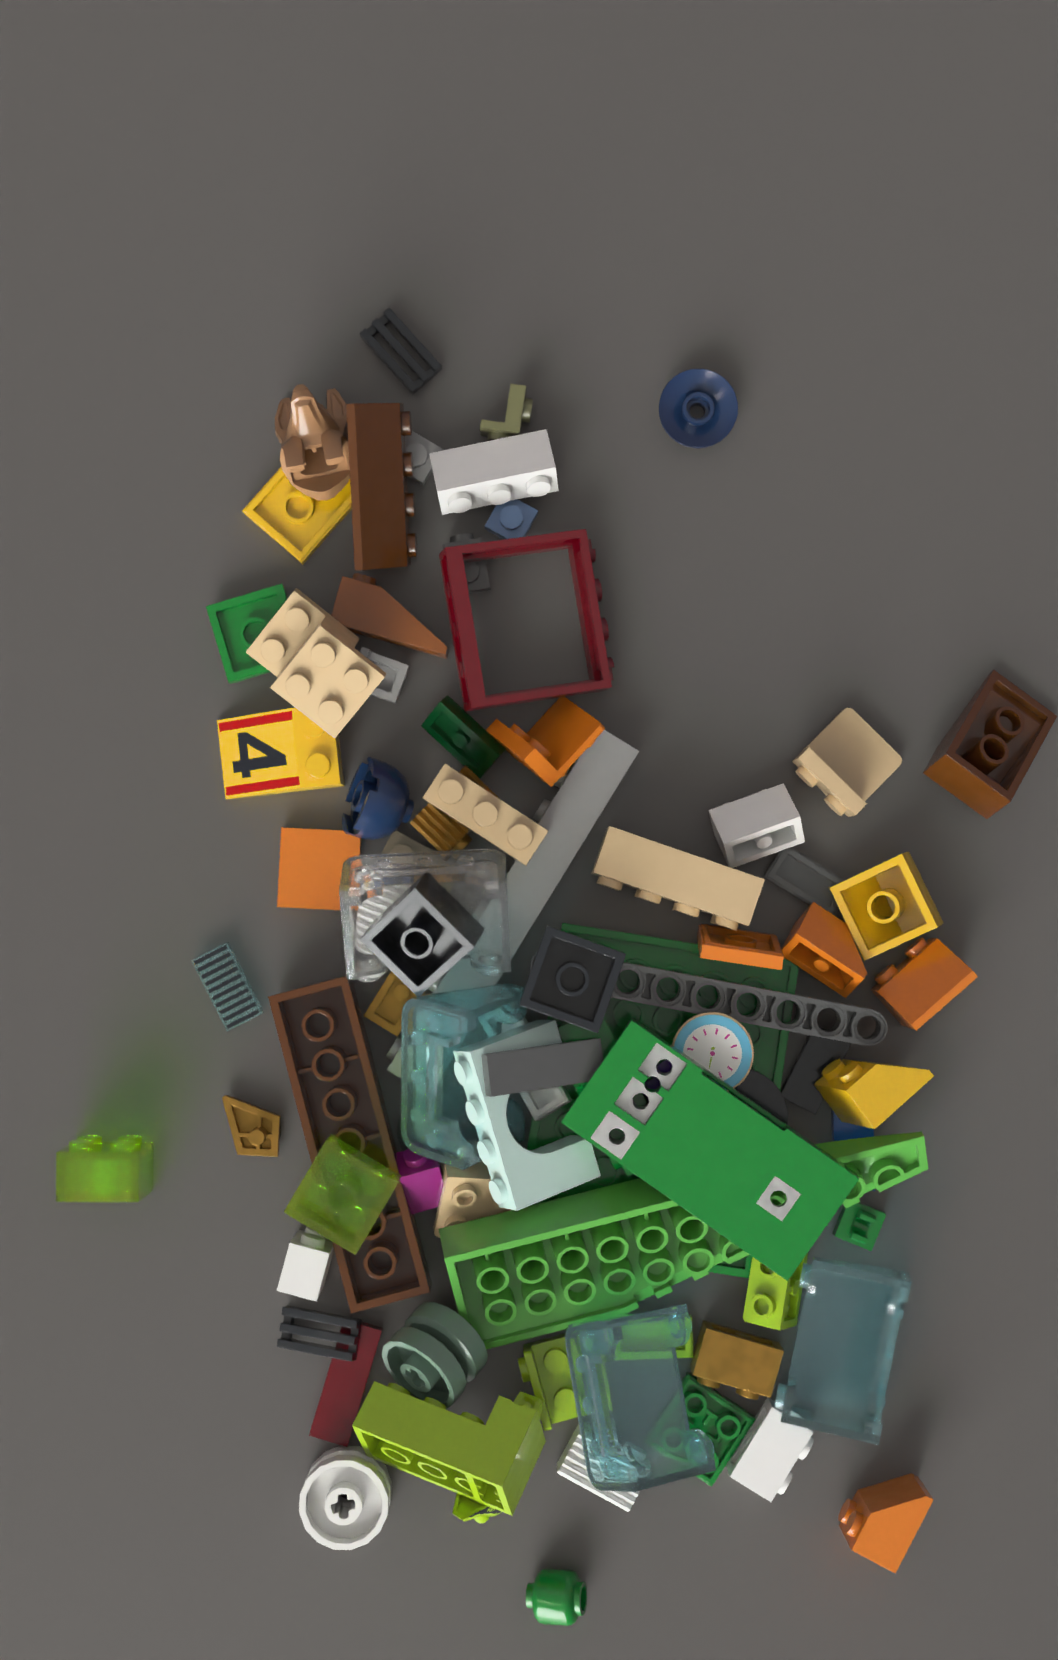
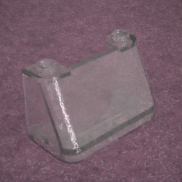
M495 849L369 854L347 859L342 866L339 887L347 980L358 979L362 982H373L380 979L388 971L389 968L360 941V938L372 922L426 871L485 928L475 947L462 959L470 958L471 967L484 976H496L502 972H511L505 854Z

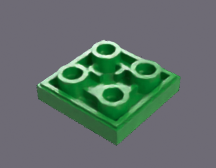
M687 1372L646 1434L644 1442L712 1487L756 1419L754 1415L712 1387L697 1382V1378Z

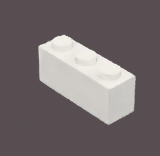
M547 429L429 453L442 515L463 513L469 509L488 505H502L512 500L540 497L547 493L559 491L556 466Z

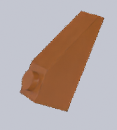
M354 573L352 579L342 576L331 616L351 632L447 659L448 647L382 587L377 586L375 578L359 573Z

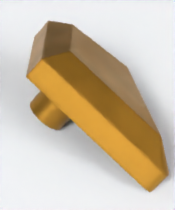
M229 1095L223 1096L222 1100L237 1155L278 1157L281 1116Z

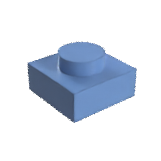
M518 499L508 501L502 505H496L485 524V529L502 539L526 537L538 515V510Z

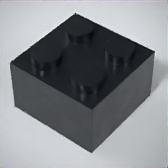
M426 871L372 922L360 938V941L419 998L475 947L485 928Z
M547 925L519 1005L599 1033L626 954Z

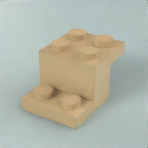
M297 588L246 651L248 655L277 677L270 688L333 738L338 736L387 674L355 649L360 639L358 636Z

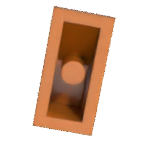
M812 902L795 922L782 946L784 958L844 998H847L865 979L867 971L847 924L815 902Z

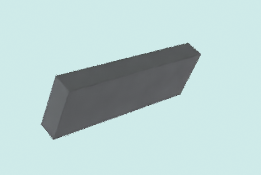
M601 1038L481 1054L486 1096L489 1097L589 1082L603 1061Z

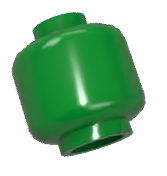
M542 1569L538 1572L534 1583L529 1582L527 1585L526 1606L527 1608H532L535 1619L541 1624L572 1625L579 1616H583L586 1612L585 1581H580L578 1574L573 1570Z

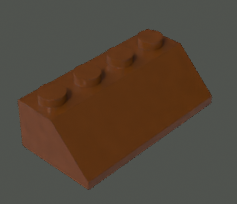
M403 403L346 404L355 570L407 567L411 565V557H417L416 533H409V517H415L416 511L415 495L407 491V477L414 474L412 452H406L405 436L412 435L411 412L404 411Z

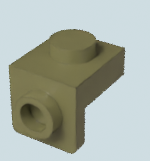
M510 384L505 423L481 420L480 435L487 437V441L520 435L522 422L530 423L533 399L526 398L525 385Z

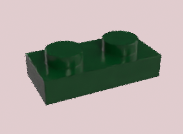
M448 695L438 703L421 725L423 729L463 766L466 765L479 779L506 750Z

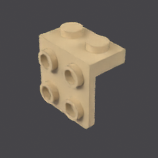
M845 708L792 762L798 767L795 771L796 774L808 786L813 788L816 785L827 796L824 801L839 816L845 814L851 817L857 815L867 804L865 801L901 765L902 758L855 710Z
M442 1144L439 1159L444 1185L433 1226L436 1237L440 1238V1228L511 1211L510 1209L500 1208L492 1198L489 1190L490 1174L487 1165L479 1156L477 1146Z

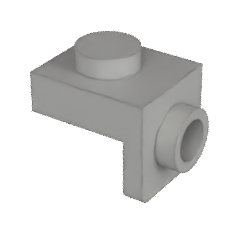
M362 647L360 653L387 673L371 695L397 704L410 666Z

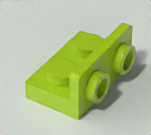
M808 1253L788 1281L752 1257L743 1320L745 1322L779 1331L797 1326Z
M570 1332L524 1344V1357L518 1358V1364L523 1382L531 1381L535 1397L543 1402L540 1420L542 1421L544 1431L551 1430L554 1423L591 1414Z

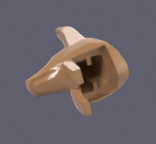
M304 384L297 385L293 390L291 399L284 398L280 401L275 415V433L281 444V468L291 485L304 495L316 500H328L334 498L350 479L346 403L335 388L327 390L326 410L322 404L317 402Z

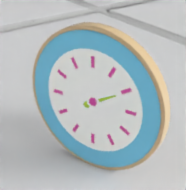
M705 1012L695 1015L678 1029L673 1039L672 1045L733 1088L740 1085L751 1070L754 1058L751 1037L738 1020L727 1014Z

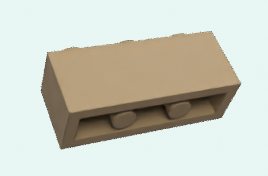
M444 764L423 796L425 801L525 866H527L548 833L547 829L447 764Z

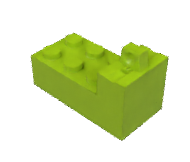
M374 1381L352 1424L366 1456L511 1516L514 1514L546 1442L540 1423L543 1402L541 1399L524 1392H519L514 1402L499 1395L486 1425H484V1422L479 1417L471 1413L462 1412L461 1415L448 1411L447 1407L436 1399L425 1397L423 1401L410 1396V1392L398 1384L388 1383L385 1386Z

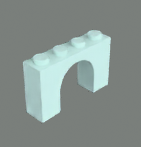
M535 1020L453 1051L456 1060L454 1072L457 1080L464 1087L468 1100L466 1102V1113L471 1123L475 1125L479 1137V1142L477 1143L478 1153L481 1160L487 1165L490 1174L489 1190L492 1198L500 1208L518 1211L601 1176L592 1144L581 1136L569 1135L540 1148L528 1151L516 1142L507 1124L506 1107L510 1094L494 1097L486 1096L481 1054L562 1043L556 1020Z

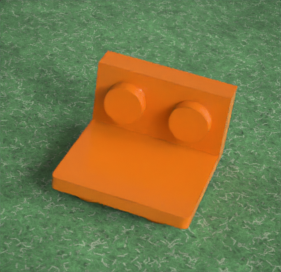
M561 697L527 733L515 723L508 728L497 718L486 731L505 747L506 751L514 759L552 787L567 773L571 765L583 752L594 744L596 738L604 731L605 727L569 699Z

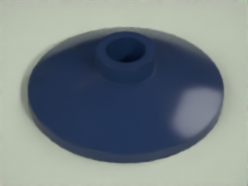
M690 369L674 376L664 387L658 406L659 418L666 433L677 443L690 448H707L721 442L731 432L738 415V401L732 386L724 377L707 369ZM693 406L702 407L704 416L694 418L690 414V408Z

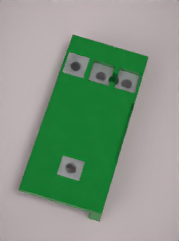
M633 1017L561 1120V1123L787 1281L859 1180L856 1172ZM662 1059H667L672 1063V1068L669 1072L663 1073L657 1069V1063ZM650 1076H655L660 1080L661 1084L657 1089H649L645 1085V1081ZM638 1093H643L648 1097L649 1101L644 1106H638L634 1103L633 1097ZM619 1128L625 1133V1136L620 1140H616L611 1137L610 1131ZM780 1190L786 1194V1201L782 1205H775L771 1202L770 1196L774 1191Z

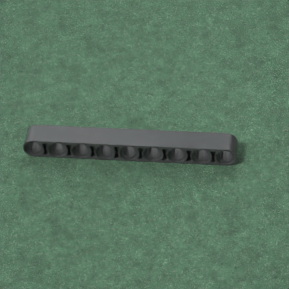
M536 952V953L532 956V958H531V961H530V971H531L532 965H533V963H534V960H535V957H536L537 952ZM623 962L620 973L624 970L634 971L639 979L637 988L631 992H622L615 985L611 998L695 1014L720 1012L743 1023L864 1046H874L881 1043L888 1032V1024L885 1017L880 1012L866 1007L629 962ZM671 977L677 982L678 992L670 1000L660 999L656 992L657 984L661 979ZM705 985H712L717 991L718 998L715 1004L710 1007H701L696 1000L698 990ZM744 993H752L757 1000L756 1009L749 1015H742L737 1009V1000ZM791 1000L796 1006L797 1013L792 1021L781 1022L777 1017V1008L781 1002ZM825 1008H831L835 1012L836 1022L832 1028L821 1030L817 1024L818 1013ZM864 1016H871L876 1025L874 1033L868 1037H861L857 1031L858 1021Z

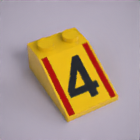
M295 707L217 720L226 799L345 786L339 734L336 738H333Z

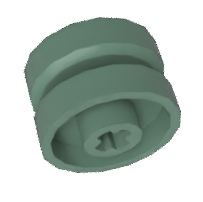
M423 1302L405 1320L404 1327L397 1330L384 1344L382 1350L385 1367L393 1379L400 1386L407 1389L411 1396L423 1401L425 1397H430L440 1401L447 1408L452 1406L465 1391L466 1383L472 1381L484 1368L488 1357L485 1344L477 1331L455 1311L436 1302Z

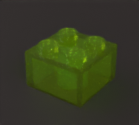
M331 1134L323 1144L284 1213L356 1255L399 1183L401 1175Z
M99 1135L78 1136V1140L69 1141L68 1146L56 1152V1202L141 1201L153 1191L154 1143H142V1136L135 1135L119 1136L118 1140L102 1142V1136Z

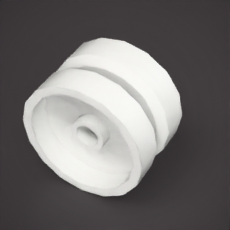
M349 1445L348 1447L338 1446L325 1451L312 1464L300 1493L299 1514L305 1530L316 1542L333 1550H353L368 1544L381 1531L388 1516L392 1491V1481L386 1465L366 1456L362 1447ZM340 1494H347V1499H344Z

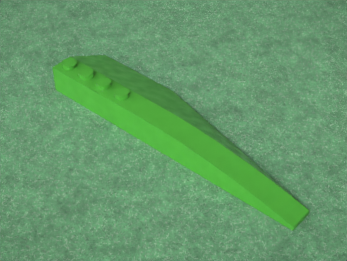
M922 1131L815 1144L856 1172L859 1177L858 1182L842 1203L845 1208L859 1203V1198L869 1191L877 1189L882 1192L928 1170L925 1139ZM641 1178L530 1205L518 1211L511 1210L439 1229L444 1260L458 1313L477 1331L485 1344L486 1350L627 1314L639 1308L638 1302L654 1294L657 1298L673 1292L671 1286L690 1277H693L696 1281L708 1275L709 1270L713 1266L723 1261L731 1264L749 1255ZM780 1190L774 1191L770 1196V1200L775 1205H782L786 1201V1194Z

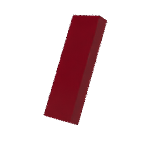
M362 1322L357 1359L350 1362L332 1358L309 1436L348 1447L353 1430L352 1424L360 1407L383 1330L382 1327ZM341 1326L340 1333L350 1335L351 1328ZM337 1342L336 1347L348 1349L349 1344Z

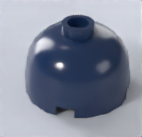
M368 757V764L361 763L349 787L345 801L351 802L350 815L343 813L342 829L345 834L362 839L375 840L385 838L394 833L401 822L407 823L413 812L414 801L409 799L410 790L406 778L396 767L384 761Z

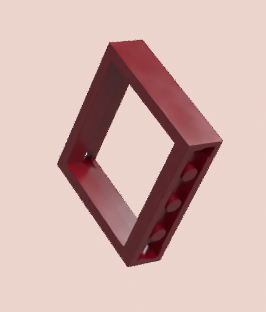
M586 529L445 547L439 553L464 712L601 692L612 687L611 681L614 680L612 668L615 666L613 659L607 657L605 641H608L609 630L606 619L600 616L598 602L602 601V587L600 580L594 578L592 563L596 560V551L592 549L591 539H588ZM568 549L589 680L485 695L464 563Z

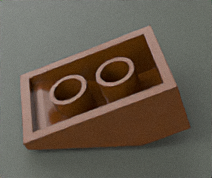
M993 670L943 738L923 773L985 819H988L1013 799L1057 715Z

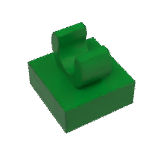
M861 1202L845 1208L843 1205L832 1234L837 1238L872 1251L886 1213Z

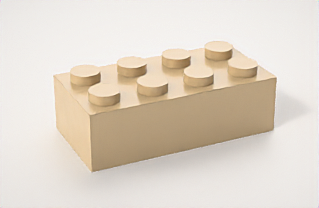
M611 826L606 828L591 874L599 876L597 884L617 891H621L623 885L637 889L635 893L637 898L655 904H660L661 898L674 902L672 910L692 917H698L701 911L712 915L710 923L737 931L738 925H750L765 879Z

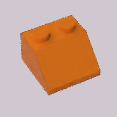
M922 937L915 941L904 952L907 958L897 967L890 964L874 978L878 984L871 989L902 1026L916 1031L978 977L968 965L938 938H929L925 941Z
M912 1473L858 1489L852 1500L848 1498L844 1502L838 1517L840 1521L839 1527L852 1551L896 1574L934 1499L918 1476Z

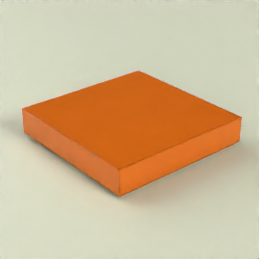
M281 827L277 907L355 911L359 896L362 838L345 834L342 830Z
M702 923L698 926L697 943L700 958L782 970L784 955L776 935L741 929L735 931L721 926Z

